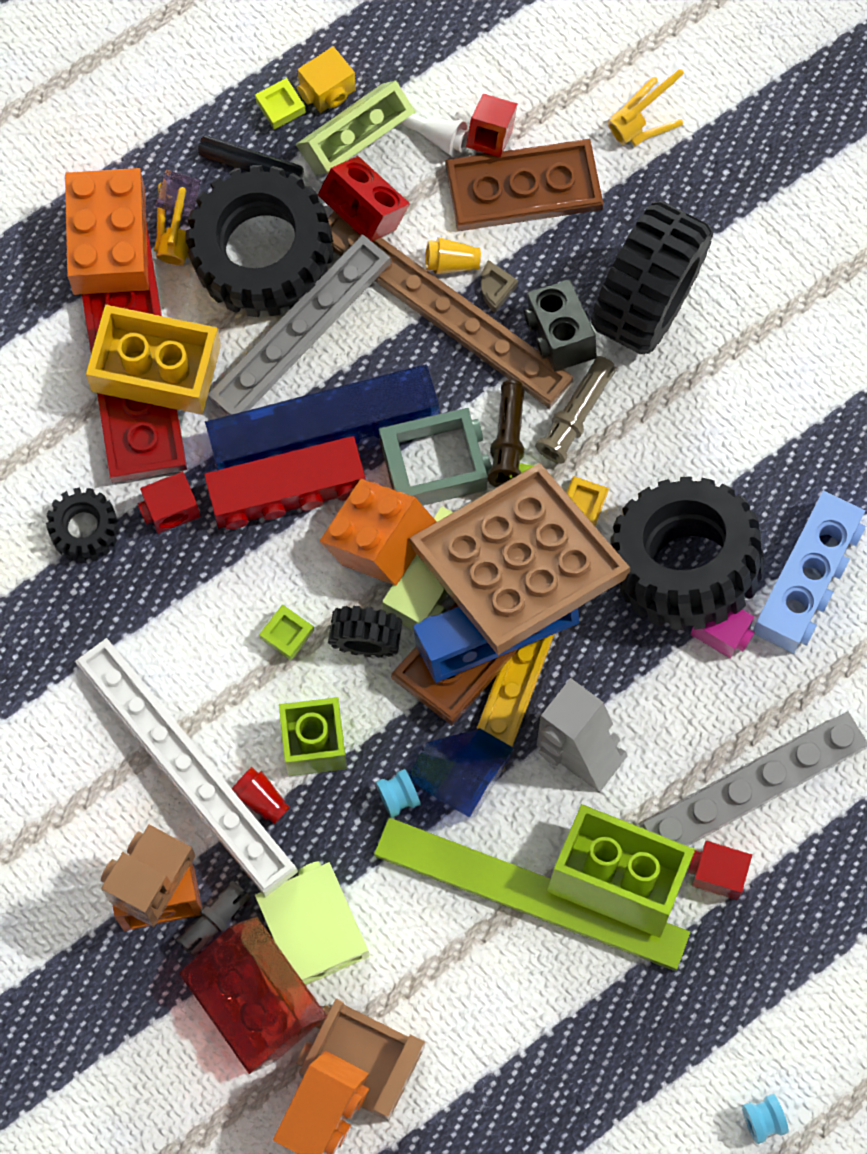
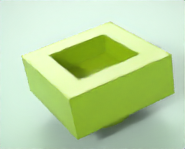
M282 604L260 632L259 637L291 661L314 632V626Z

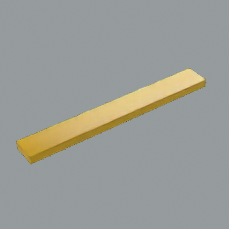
M573 476L567 490V495L596 527L609 488ZM555 634L521 647L497 674L466 758L504 771Z

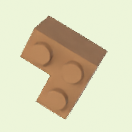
M148 824L144 833L138 831L128 846L127 854L122 852L117 861L112 859L107 864L100 879L104 883L101 889L113 906L155 927L196 855L191 846Z

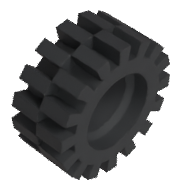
M80 487L73 488V495L69 496L67 491L61 494L63 500L59 502L55 499L52 502L53 511L48 510L47 519L49 521L46 523L47 531L56 550L61 555L64 553L66 559L73 561L75 557L79 563H86V558L91 557L92 562L99 560L97 556L99 553L102 552L106 556L110 552L108 548L110 544L115 546L117 542L115 535L119 534L118 519L110 500L107 501L105 495L101 492L96 495L91 488H86V493H82ZM79 513H90L98 521L95 532L86 538H77L70 534L68 530L70 520Z
M342 606V609L335 608L332 612L328 644L334 649L339 648L341 652L349 651L352 655L364 654V657L374 655L377 658H383L384 655L391 657L393 654L396 655L398 653L403 621L393 613L386 614L385 610L379 609L376 611L373 610V607H366V609L360 606H353V608Z

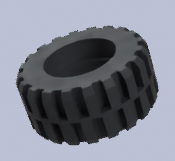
M262 165L250 166V172L241 173L240 168L229 171L231 177L225 181L218 177L210 183L212 191L209 194L205 191L201 192L196 199L199 210H190L187 220L191 228L186 230V244L189 248L187 253L202 286L207 288L210 296L217 303L224 302L226 308L235 313L240 312L241 308H243L247 316L259 317L260 311H268L270 317L281 315L279 308L289 305L291 309L328 271L327 264L332 263L334 253L331 245L333 242L331 227L324 206L320 203L317 193L311 186L305 187L303 179L293 173L287 178L284 169L274 166L270 168V172H264ZM257 216H274L290 223L295 233L294 241L288 252L279 261L266 267L247 268L235 264L227 256L226 246L231 234L246 220Z
M664 201L653 202L648 206L617 254V258L610 268L605 283L599 292L598 300L593 308L594 312L591 315V323L596 332L638 354H650L653 352L680 311L704 263L713 238V231L709 224Z
M688 476L680 477V481L671 483L669 479L658 482V487L652 490L650 487H647L639 492V499L637 501L629 500L622 508L623 515H619L613 525L614 534L610 537V545L630 567V573L627 574L625 580L618 584L625 602L631 603L632 610L639 616L645 617L648 614L649 622L658 626H663L665 622L670 624L671 629L684 630V626H694V630L706 628V623L715 621L717 625L728 620V613L731 611L734 614L739 613L746 606L745 598L751 599L754 597L758 590V582L762 579L764 571L761 531L756 513L750 510V504L743 496L737 495L735 497L734 489L725 484H721L720 487L715 486V480L701 478V481H693L692 477ZM681 537H703L714 541L722 547L720 553L712 561L691 570L669 569L653 560L655 554L665 544Z

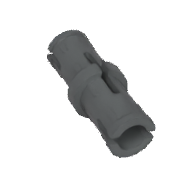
M231 881L226 889L209 906L204 905L201 908V915L180 937L176 938L177 943L183 945L182 948L195 958L197 953L217 932L223 933L227 929L226 923L250 900V896L247 893H242L244 890L237 883Z

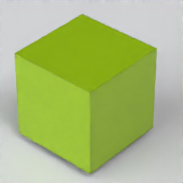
M338 697L279 704L284 758L288 776L347 769Z

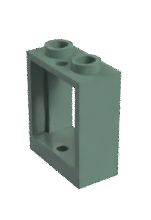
M469 408L379 429L380 445L393 490L416 497L423 506L487 490L488 471L492 466L488 453L481 455L478 442L483 441L480 422L478 419H471ZM462 428L473 472L410 486L399 443Z

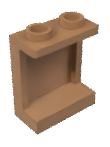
M336 998L332 1007L325 1004L316 1021L315 1027L320 1029L314 1043L312 1044L307 1041L300 1052L296 1062L297 1065L301 1066L299 1071L300 1077H304L309 1065L326 1050L369 1073L364 1086L370 1088L361 1108L389 1121L422 1055L425 1041L411 1034L408 1037L344 1005L343 1001Z

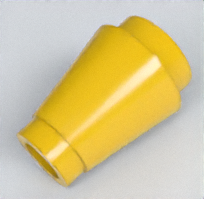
M437 237L436 241H427L425 252L426 270L434 271L435 275L479 270L481 262L480 247H473Z

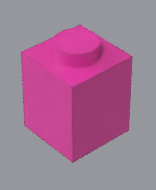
M743 609L737 614L731 611L727 614L728 620L716 625L715 621L706 623V628L694 630L693 626L690 635L731 659L736 649L742 652L745 651L755 634L753 630L749 629L754 616Z

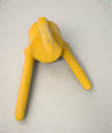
M682 69L677 70L641 100L658 81L657 77H652L621 110L611 116V119L607 122L608 127L619 143L625 145L631 141L636 147L646 139L683 125V120L678 119L642 132L646 121L641 114V111L683 76L684 71Z
M161 182L158 185L157 238L154 251L157 252L156 257L165 263L183 265L186 258H189L186 231L179 229L186 189L181 187L178 190L171 227L167 228L165 233L166 195L165 184Z

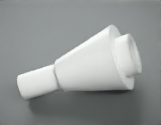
M414 114L403 121L404 127L423 133V136L451 157L466 149L468 137L466 122L440 119L427 120Z

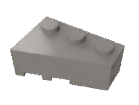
M570 678L540 717L536 744L541 748L539 754L554 766H558L561 763L599 793L628 757L625 750L617 747L621 741L619 735L614 732L610 735L609 729L612 727L613 722L604 702Z

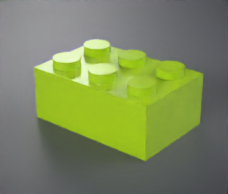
M581 804L554 867L547 892L661 938L695 849Z

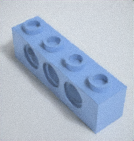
M823 490L754 626L753 631L755 635L793 654L799 643L808 645L817 624L811 622V619L816 609L821 612L825 611L834 592L827 589L832 577L841 578L850 558L844 556V553L849 544L857 546L866 528L865 525L860 523L865 510ZM830 535L835 538L838 545L835 547L825 546L819 537ZM807 567L815 568L820 572L822 578L811 580L804 575L803 569ZM790 600L799 601L803 604L805 611L794 613L788 609L786 602Z

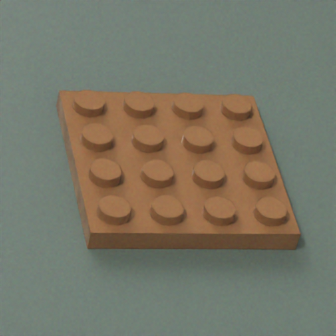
M541 463L410 537L412 549L497 655H500L622 582L627 574L630 573L628 564Z

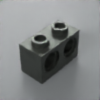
M570 279L527 293L528 308L523 310L529 331L536 330L538 335L536 344L542 359H549L554 372L597 358L596 335Z

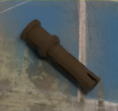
M507 380L501 384L497 439L493 441L490 447L493 466L488 471L487 479L489 484L496 488L521 474L519 464L520 460L524 457L525 448L520 441L525 386H522V383L517 380Z

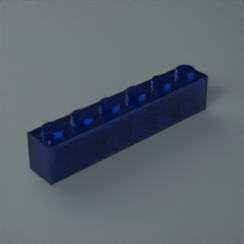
M424 364L205 421L217 470L351 436H354L356 444L364 438L372 436L379 438L380 428L438 415L439 403L428 366Z

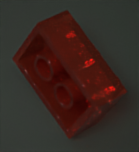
M258 917L231 925L179 973L248 1074L275 1063L327 1017L324 1010Z

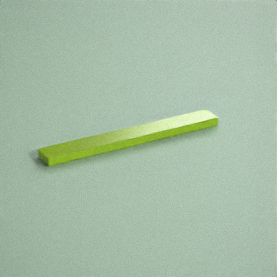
M388 818L374 853L376 858L673 971L678 969L691 932L666 923L661 938L548 893L547 889L551 878L392 818Z

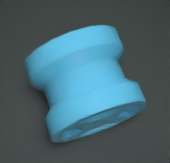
M405 769L398 771L395 778L388 781L381 779L375 782L382 802L391 818L399 815L400 810L405 807L415 808L421 805L414 785Z
M775 1094L765 1096L761 1103L753 1104L749 1102L742 1105L745 1122L756 1144L765 1142L767 1137L772 1134L782 1136L789 1133L785 1114Z

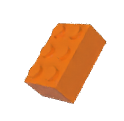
M141 169L65 172L67 276L73 295L149 290L146 197Z

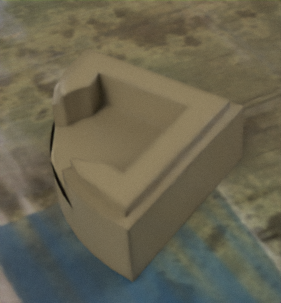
M488 260L482 271L481 292L485 303L496 313L518 287V280Z

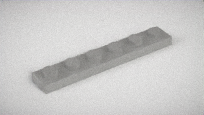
M362 235L315 283V286L308 293L306 292L208 394L210 400L238 423L391 264V258L366 236Z
M849 711L645 821L642 827L689 846L867 748V740Z

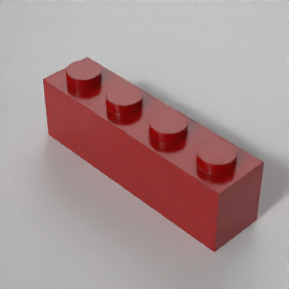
M354 436L204 474L218 529L223 527L238 529L247 525L248 521L262 517L265 520L277 519L284 516L286 511L297 508L302 510L316 509L323 505V502L336 498L340 501H346L359 480H366Z

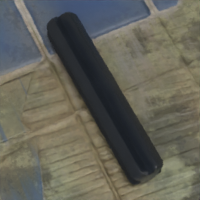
M204 135L198 146L200 156L250 172V166L262 165L264 172H270V168L274 166L284 169L287 178L290 174L294 173L303 179L304 169L301 165L221 139Z

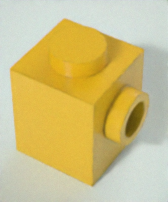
M334 46L298 69L299 85L297 90L305 103L308 105L313 103L320 113L329 107L335 108L341 105L347 96L356 90L355 72Z

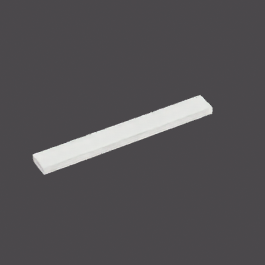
M107 638L75 661L77 667L265 897L298 872L295 865Z

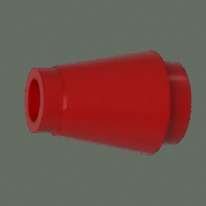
M253 767L231 788L247 808L269 820L274 825L290 808L263 771L258 773Z

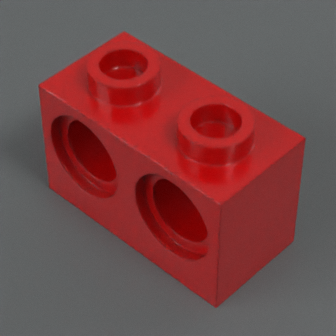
M359 156L332 167L317 194L361 236H366L371 242L395 231L410 205L399 192Z

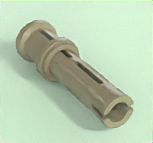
M597 356L567 406H565L563 411L554 414L551 420L553 424L544 438L538 439L535 444L537 451L545 458L560 464L566 461L568 457L567 450L574 439L581 437L583 434L585 418L590 410H592L609 380L617 371V367L614 366L615 364L611 360Z

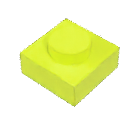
M287 78L255 94L256 103L274 130L306 113L305 105Z

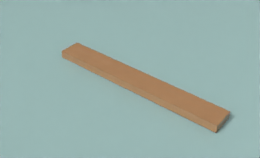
M334 211L328 217L333 236L331 245L333 251L342 256L361 235ZM379 238L373 241L377 247L391 258V264L376 278V283L506 378L520 381L522 386H525V391L550 409L573 382L572 375L563 369L554 372L548 358L542 359L539 351L386 240Z

